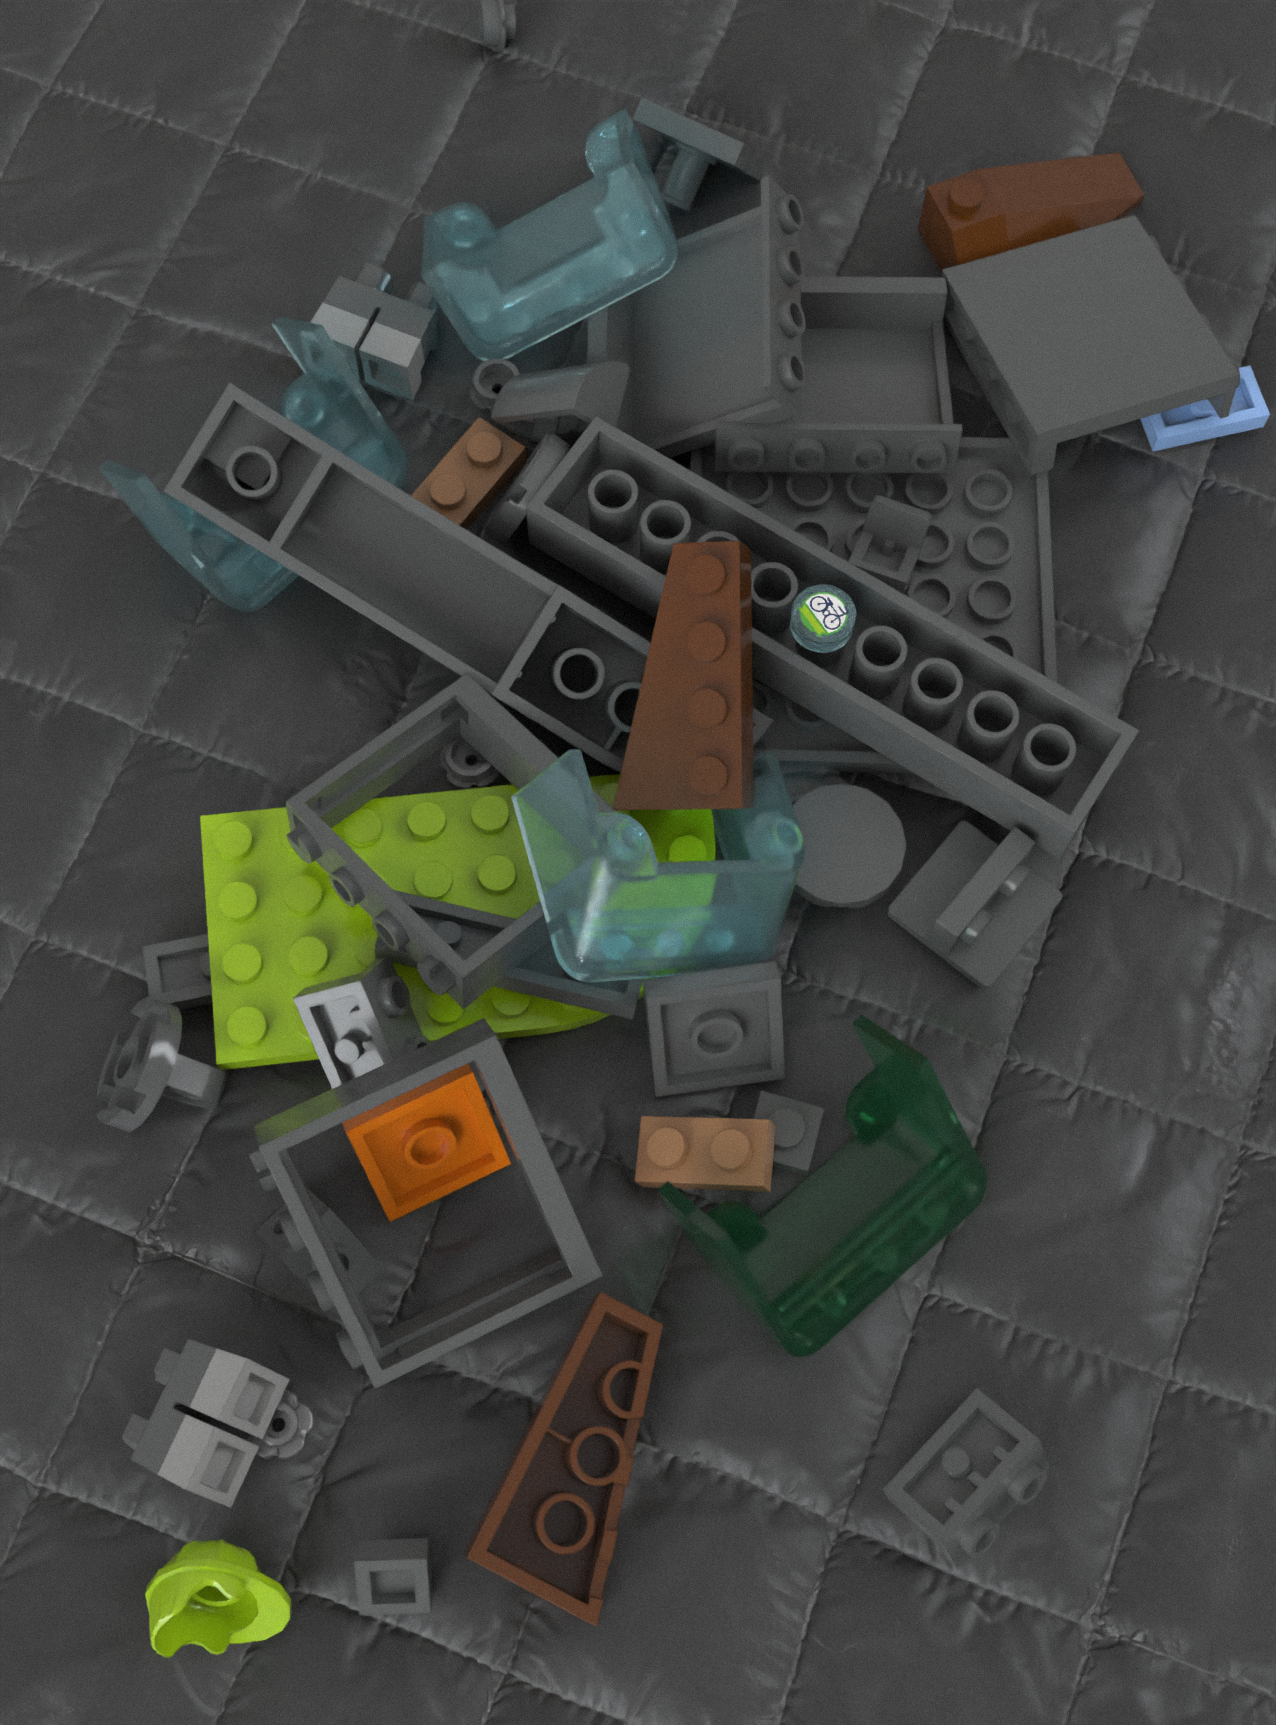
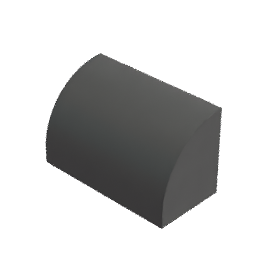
M604 361L521 373L511 378L502 387L495 400L490 419L531 443L540 442L546 434L549 435L550 433L561 439L579 438L596 416L616 427L631 366L620 361Z

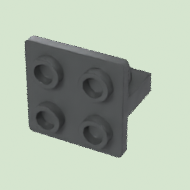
M961 821L889 905L887 915L981 989L988 990L1057 907L1063 896L1058 889L1032 871L1033 869L1025 863L1036 842L1018 828L1014 827L998 845L968 821Z

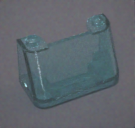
M626 108L599 122L590 130L585 140V157L594 178L498 230H496L488 215L480 207L467 202H457L448 205L424 219L421 276L463 343L475 357L483 361L495 358L506 360L663 278L673 269L678 257V244L675 232L640 135Z

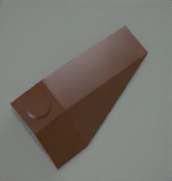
M1120 152L980 168L927 186L918 231L942 273V270L1121 219L1143 202L1145 194Z

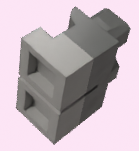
M366 262L352 280L341 276L337 278L306 328L313 361L318 365L361 380L364 375L366 383L413 400L422 382L420 371L430 351H435L439 346L437 323L442 310L440 291L435 287L418 282L412 284L404 300L390 295L394 289L392 276L385 269Z
M188 1339L184 1347L167 1346L164 1348L154 1368V1372L156 1375L155 1381L166 1386L153 1412L146 1408H141L138 1412L132 1414L122 1438L126 1444L135 1450L130 1460L187 1491L231 1508L259 1446L210 1425L209 1422L211 1418H214L263 1439L290 1379L245 1357Z

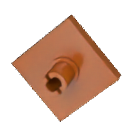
M465 1064L342 1122L389 1222L511 1164L469 1064Z

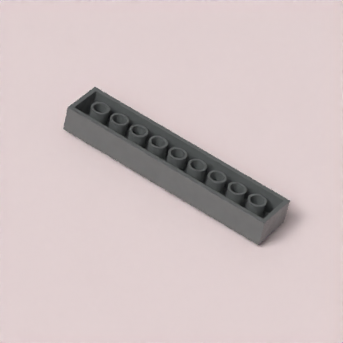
M597 416L526 506L529 544L655 619L659 609L673 543L741 541L751 549L752 677L1010 831L1014 827L1018 828L1036 842L1035 846L1059 860L1139 732L1138 729ZM811 592L812 594L828 592L838 596L845 603L848 609V618L845 625L840 629V633L838 631L830 635L818 637L816 633L804 626L797 608L802 606L803 601L811 595Z

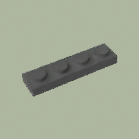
M393 890L463 960L467 959L517 920ZM563 930L524 962L509 971L493 986L633 1020L649 950ZM378 935L375 943L376 959L388 956L393 963L417 968L416 961L404 947L395 951L387 946Z

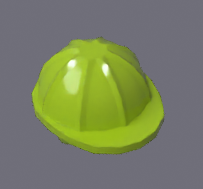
M224 1539L192 1541L186 1544L163 1568L158 1570L147 1585L145 1592L149 1610L151 1646L157 1654L165 1658H170L181 1646L188 1644L203 1646L210 1653L218 1655L225 1652L230 1643L266 1640L283 1631L291 1616V1598L282 1585L260 1573L255 1558L248 1550L228 1543Z

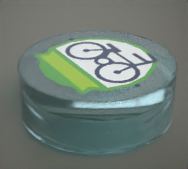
M826 584L808 587L793 602L790 616L792 635L801 646L810 651L827 653L838 650L849 641L853 634L856 621L855 605L850 596L838 587Z

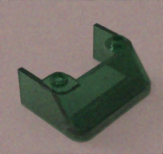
M862 1014L852 1022V1025L875 1068L855 1085L846 1103V1120L855 1137L759 1220L752 1210L737 1201L722 1203L705 1214L670 1182L667 1181L658 1189V1192L699 1255L770 1337L787 1353L795 1357L809 1356L825 1346L969 1216L981 1202L987 1186L986 1172L929 1059Z

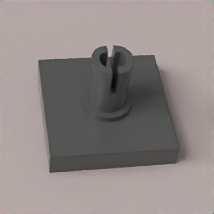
M641 97L633 120L658 135L675 142L674 147L679 149L658 198L690 212L709 164L716 165V162L754 179H760L768 161L766 157L739 140Z
M776 961L719 969L712 964H699L687 970L686 974L643 980L651 1071L656 1097L785 1079L781 978Z

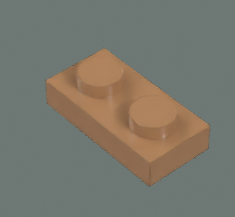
M478 417L411 496L468 530L527 460L526 447Z
M641 1116L634 1182L642 1187L771 1192L776 1125L769 1119Z

